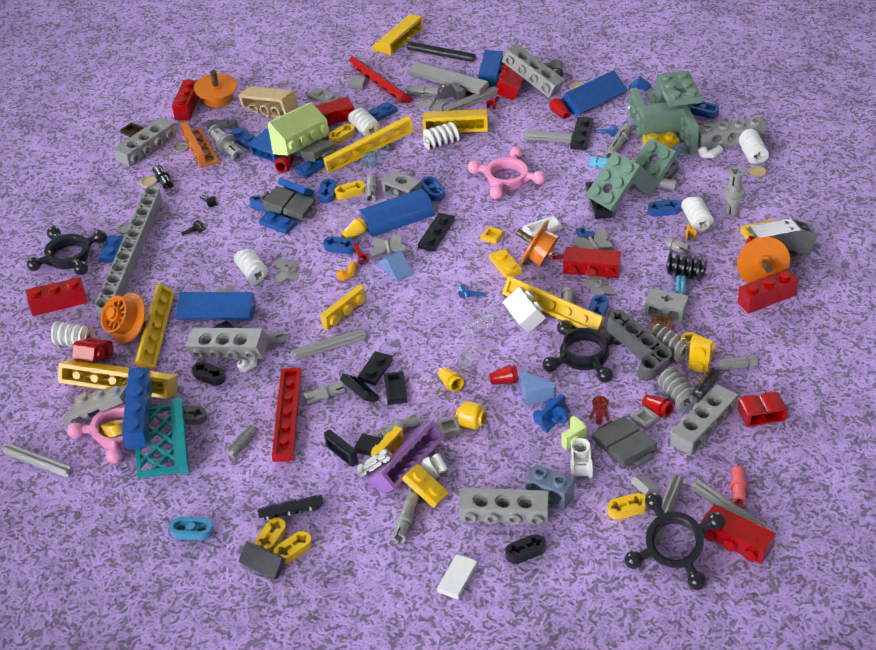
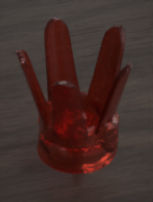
M597 396L592 400L593 408L589 419L592 420L596 412L597 425L602 423L603 412L607 422L610 421L608 412L609 401L606 397Z

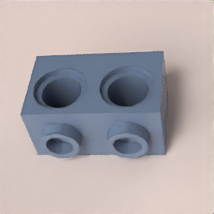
M535 464L525 478L526 490L548 491V503L565 510L574 496L575 479Z

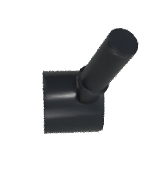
M202 194L200 195V198L207 203L208 207L211 208L218 205L215 196L208 198Z
M196 220L191 228L181 232L183 236L196 230L201 233L206 230V227L203 226L204 223L202 221Z

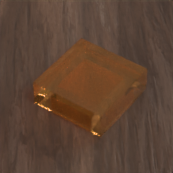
M653 315L650 331L659 323L662 325V328L667 327L669 332L673 318Z

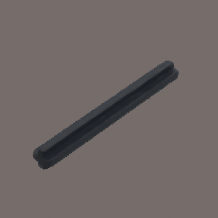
M411 41L407 43V49L469 62L476 60V54Z

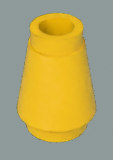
M361 218L354 219L341 233L342 238L354 239L365 233L367 225Z
M446 367L439 369L438 376L449 391L457 392L462 389L464 380L461 374Z

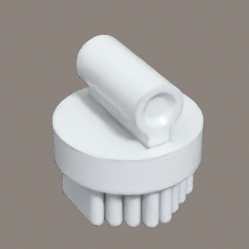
M439 453L431 458L429 456L424 458L419 464L435 480L441 477V473L448 470Z

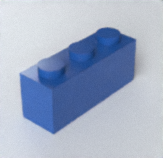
M484 51L478 79L488 81V87L496 86L505 65L502 62L503 51Z

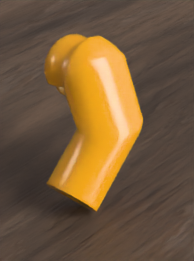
M354 261L349 262L346 271L342 268L337 270L336 276L338 279L346 281L354 277L357 263Z

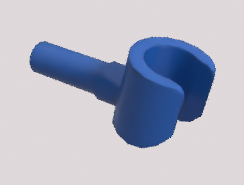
M611 125L609 129L596 130V133H610L611 137H614L618 132V127Z
M465 284L459 285L460 291H458L460 298L469 296L484 297L485 292L469 290Z

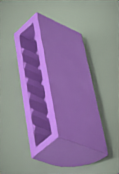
M433 420L417 427L392 452V459L375 469L365 481L384 493L395 490L403 481L404 475L417 463L420 464L446 436Z

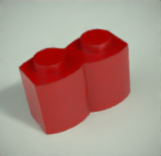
M86 338L83 341L78 340L73 344L72 359L98 363L102 359L107 360L113 355V342L96 338Z
M765 392L759 396L746 395L739 399L737 408L746 427L785 421L788 412L778 392Z

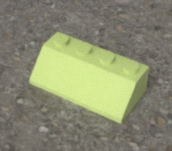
M310 102L267 122L273 154L288 156L329 134L327 119Z

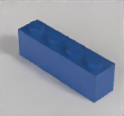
M129 368L122 426V437L126 449L147 448L153 388L149 368Z

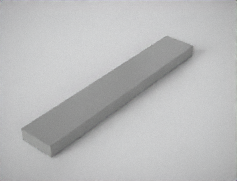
M415 62L407 70L409 75L443 85L456 81L465 91L479 95L489 86L488 81Z

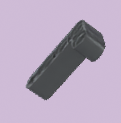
M619 309L611 311L606 326L607 331L641 359L637 371L638 377L643 381L654 379L668 367L672 351L624 311Z

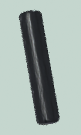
M712 367L707 371L695 387L694 397L702 399L718 378L720 373L718 369L715 370Z

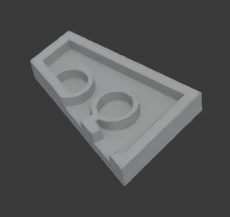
M127 385L114 386L107 390L100 389L94 393L79 395L62 421L67 426L72 424L73 419L77 417L85 419L97 409L102 412L124 403Z

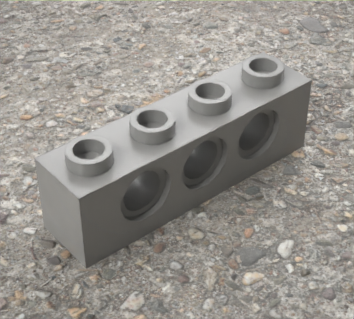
M518 43L507 49L502 62L549 98L560 91L565 79Z
M762 117L699 125L698 147L706 146L707 149H713L718 145L721 147L740 145L739 137L747 129L758 131L762 141L765 142L767 126Z
M162 118L157 119L113 149L116 161L129 167L138 163L139 160L176 136L174 124Z
M192 328L186 348L192 357L197 359H263L269 339L263 328Z
M716 384L711 390H708L700 402L697 401L693 409L683 416L677 426L672 427L669 433L671 437L670 445L692 456L737 408L738 394Z
M461 488L459 521H465L466 523L487 522L489 524L503 522L512 525L531 523L535 526L548 524V491Z

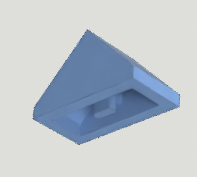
M401 250L377 262L397 282L413 275Z
M519 372V387L526 405L542 403L550 398H556L555 384L526 372Z

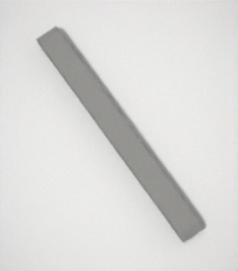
M150 186L144 190L98 295L95 306L100 319L103 307L113 296H124L162 205L160 189L157 186Z

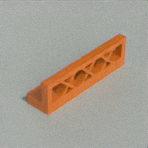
M187 122L180 123L183 137L200 168L219 163V159L202 129L199 127L191 130ZM199 132V135L197 137L193 135ZM197 141H203V144L199 145ZM202 149H206L208 151L206 153H203ZM207 157L213 158V160L206 161L205 159Z

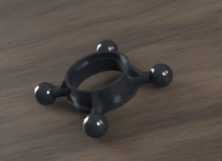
M51 226L47 229V236L52 240L45 246V256L29 258L27 268L31 271H37L42 264H47L63 270L73 268L77 275H85L88 271V265L85 263L89 255L88 250L95 242L98 244L104 243L107 235L103 230H96L93 236L89 238L79 234L61 235L58 227ZM79 246L82 248L80 253L70 258L58 259L53 257L58 250L65 247Z
M560 321L557 325V331L565 335L560 347V356L557 358L546 357L542 363L544 370L553 372L558 368V365L565 363L567 366L577 370L595 369L599 381H611L613 378L612 370L602 365L609 357L608 346L611 344L621 345L622 343L612 335L606 337L592 328L572 330V324L569 321ZM587 340L598 344L601 351L590 356H580L570 352L568 347L576 341Z
M655 492L649 493L645 497V505L648 509L653 510L657 517L647 529V549L640 552L629 551L624 558L626 566L630 569H637L642 565L643 560L652 557L659 564L669 568L684 567L689 575L687 578L689 587L694 590L702 589L706 584V577L703 573L696 571L693 562L702 553L704 546L703 532L709 529H722L725 525V517L719 512H712L706 521L698 524L694 518L685 513H665L662 508V497ZM669 524H680L687 527L695 537L696 544L693 551L687 557L678 560L662 556L654 544L655 536L662 527Z

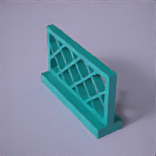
M181 397L173 398V403L151 406L149 424L153 421L154 417L161 424L156 428L149 425L151 433L148 435L147 445L152 450L147 455L140 452L143 448L135 449L138 479L173 473H181V476L189 474L184 407ZM163 411H171V414L166 419L157 415ZM165 426L172 429L167 435L160 432ZM156 435L162 438L157 445L150 442ZM166 442L173 445L168 452L161 449ZM156 452L164 455L158 462L151 459ZM168 458L175 462V466L164 467L162 464ZM147 462L154 465L150 470L142 471V467Z

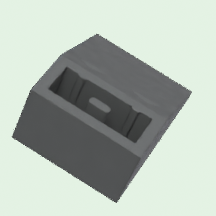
M791 218L749 227L755 238H776L787 249L801 256L803 254L810 255L818 237V234L808 223Z

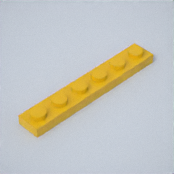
M406 116L323 158L326 170L330 173L341 169L414 132L411 118Z
M507 277L502 294L510 296L518 287L524 292L528 290L535 298L533 302L537 301L544 309L542 312L560 320H567L578 328H592L601 332L606 317L517 278Z
M161 283L155 287L135 359V364L142 368H149L150 371H153L156 367L175 294L174 291Z

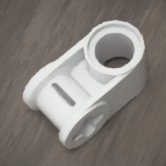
M578 438L571 444L570 474L573 479L575 477H588L592 479L591 445L586 439Z

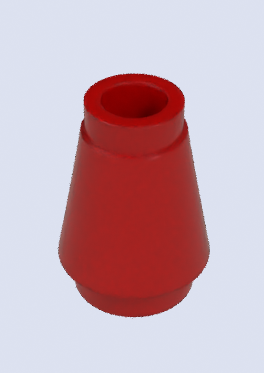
M556 97L550 101L549 107L553 113L562 119L570 117L571 113L561 98Z
M293 154L283 155L276 159L275 169L280 173L289 171L294 160Z
M510 364L493 373H489L492 385L515 384V381H519L516 365L511 366Z
M647 394L642 399V405L661 418H668L673 412L674 404L669 398Z

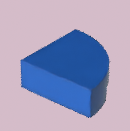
M639 76L629 85V89L637 87V89H644L646 91L651 88V84Z
M576 228L578 237L588 239L589 236H592L594 240V231L590 232L586 231L585 228Z

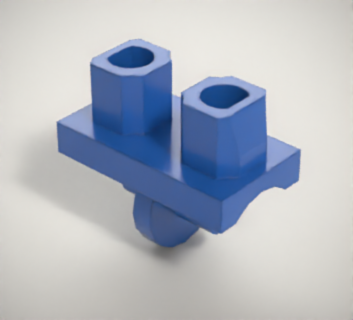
M560 394L555 399H548L542 411L536 410L533 413L535 423L540 424L542 430L546 433L557 423L565 424L569 420L568 413L570 410L565 403V395Z

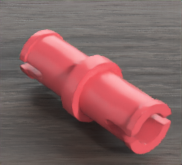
M735 466L731 469L732 481L730 489L733 493L732 502L739 507H743L747 504L746 491L748 490V483L745 481V468Z

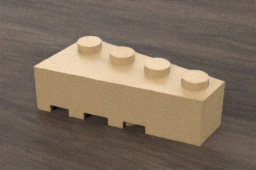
M250 86L238 94L243 108L256 113L261 112L262 115L268 118L270 116L278 118L299 108L294 90Z

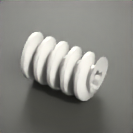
M364 108L353 110L348 116L349 122L364 137L380 129V123Z
M452 122L423 131V142L428 150H430V145L433 149L436 148V143L441 147V141L447 145L448 139L451 143L454 142L453 138L457 142L460 139L458 130Z
M747 129L740 135L739 144L750 163H763L768 159L769 152L758 131Z
M688 197L683 200L681 207L696 233L704 232L713 224L714 219L701 197Z
M253 249L240 250L234 255V262L252 285L261 283L267 276L268 268Z
M56 321L51 329V339L55 345L73 348V344L78 340L83 341L86 338H95L94 328L90 327L88 329L84 325L81 327V325L77 324L74 326L71 323L67 324Z

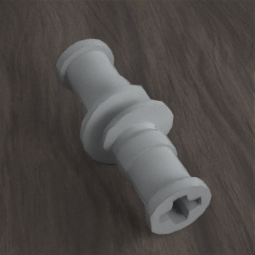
M217 124L209 128L208 135L215 139L216 148L221 153L229 154L234 162L245 157V151L238 148L233 135H227Z
M733 166L728 170L730 175L728 187L723 189V195L727 197L724 214L729 217L740 215L739 205L746 196V190L742 186V177L745 174V170L742 167Z

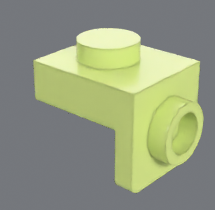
M575 416L570 418V429L562 433L561 446L566 451L571 449V444L575 439H587V426Z

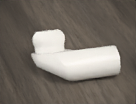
M718 145L712 150H707L706 146H702L698 149L701 158H715L723 152V148Z
M257 358L242 359V362L240 360L237 362V367L241 372H248L257 366Z

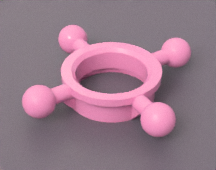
M513 147L510 150V157L495 159L487 166L480 165L478 161H471L468 164V171L470 173L477 174L483 172L486 175L489 184L492 186L490 195L494 199L501 198L503 190L517 189L528 180H533L536 184H542L546 180V175L543 171L528 172L527 165L519 160L523 156V151L520 147ZM511 169L518 171L520 176L514 179L502 180L495 178L493 174L499 170Z
M122 403L105 411L98 412L93 417L90 425L70 424L67 429L68 435L73 439H78L86 433L92 435L101 446L108 448L106 452L108 462L112 464L119 463L123 458L120 448L125 447L123 437H105L100 434L102 424L124 417L125 405ZM162 413L157 414L165 419V416ZM154 417L149 425L156 428L161 422Z

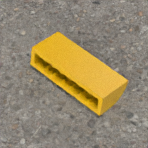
M411 14L405 17L373 45L372 50L388 55L394 54L423 29L422 16Z
M487 109L423 112V131L448 124L449 122L456 126L458 133L488 131Z

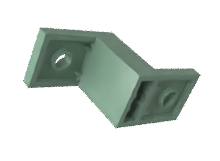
M684 70L657 74L656 89L647 90L646 92L650 104L667 102L669 107L688 105L691 110V104L702 103V96L689 71Z
M637 87L630 88V95H628L630 109H627L628 118L632 119V126L636 127L637 136L643 139V135L650 133L662 134L672 132L679 136L680 140L684 141V148L688 149L690 154L697 153L699 125L688 105L669 107L667 102L645 105Z
M649 138L634 162L614 151L585 196L613 213L630 187L647 196H651L678 153L652 138ZM658 156L657 162L651 164V160ZM612 185V190L606 193V188Z

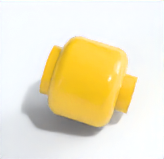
M465 401L460 407H457L455 417L458 419L461 427L477 430L485 425L487 410L480 403Z

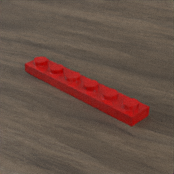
M351 56L349 62L353 64L352 67L359 72L361 71L362 75L369 78L375 84L379 83L378 86L383 90L387 89L386 92L394 97L396 95L395 99L399 102H412V97L368 65Z
M301 368L281 369L272 448L273 462L294 461L302 377Z

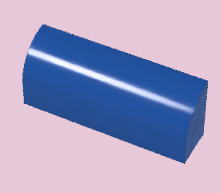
M615 70L566 92L562 100L569 112L576 116L628 90Z
M423 189L359 210L360 218L366 223V230L371 237L435 216L432 202Z
M179 292L175 318L177 320L252 321L256 300L253 292Z

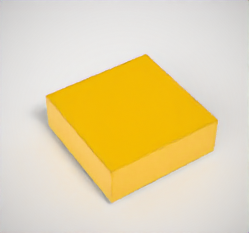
M488 226L480 236V239L497 244L504 236V231Z

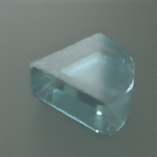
M680 142L671 147V149L678 153L676 158L681 160L685 155V146Z
M376 151L365 153L360 165L375 167L377 165Z

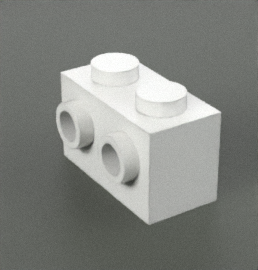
M518 287L502 303L518 324L527 332H531L546 318L541 312L544 309L537 301L533 302L535 298L528 290L524 292Z

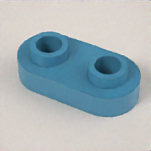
M177 517L169 524L170 533L175 539L206 540L214 532L212 522L208 518Z

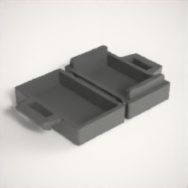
M318 139L292 154L293 156L303 157L304 160L316 162V159L319 157H327L335 153L336 149H338L337 142Z
M275 186L270 193L266 191L260 198L263 201L262 207L265 210L276 214L283 213L299 220H303L304 217L312 218L317 211L315 207L312 208L315 199L299 193L294 195L295 192L279 186Z
M625 416L614 422L609 421L592 433V439L624 468L631 463L641 466L652 460L651 452L657 449V442Z

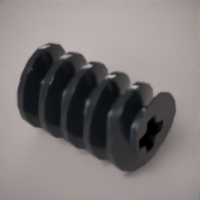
M670 251L666 264L667 273L672 275L674 272L675 276L682 273V276L685 275L687 277L689 275L691 280L696 277L697 281H701L707 269V259L703 264L701 257L695 262L694 256L687 260V254H685L680 259V253L673 257V253Z

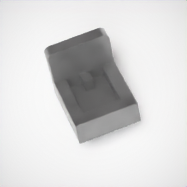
M456 81L442 86L444 99L453 96L458 101L466 97L464 88H461Z

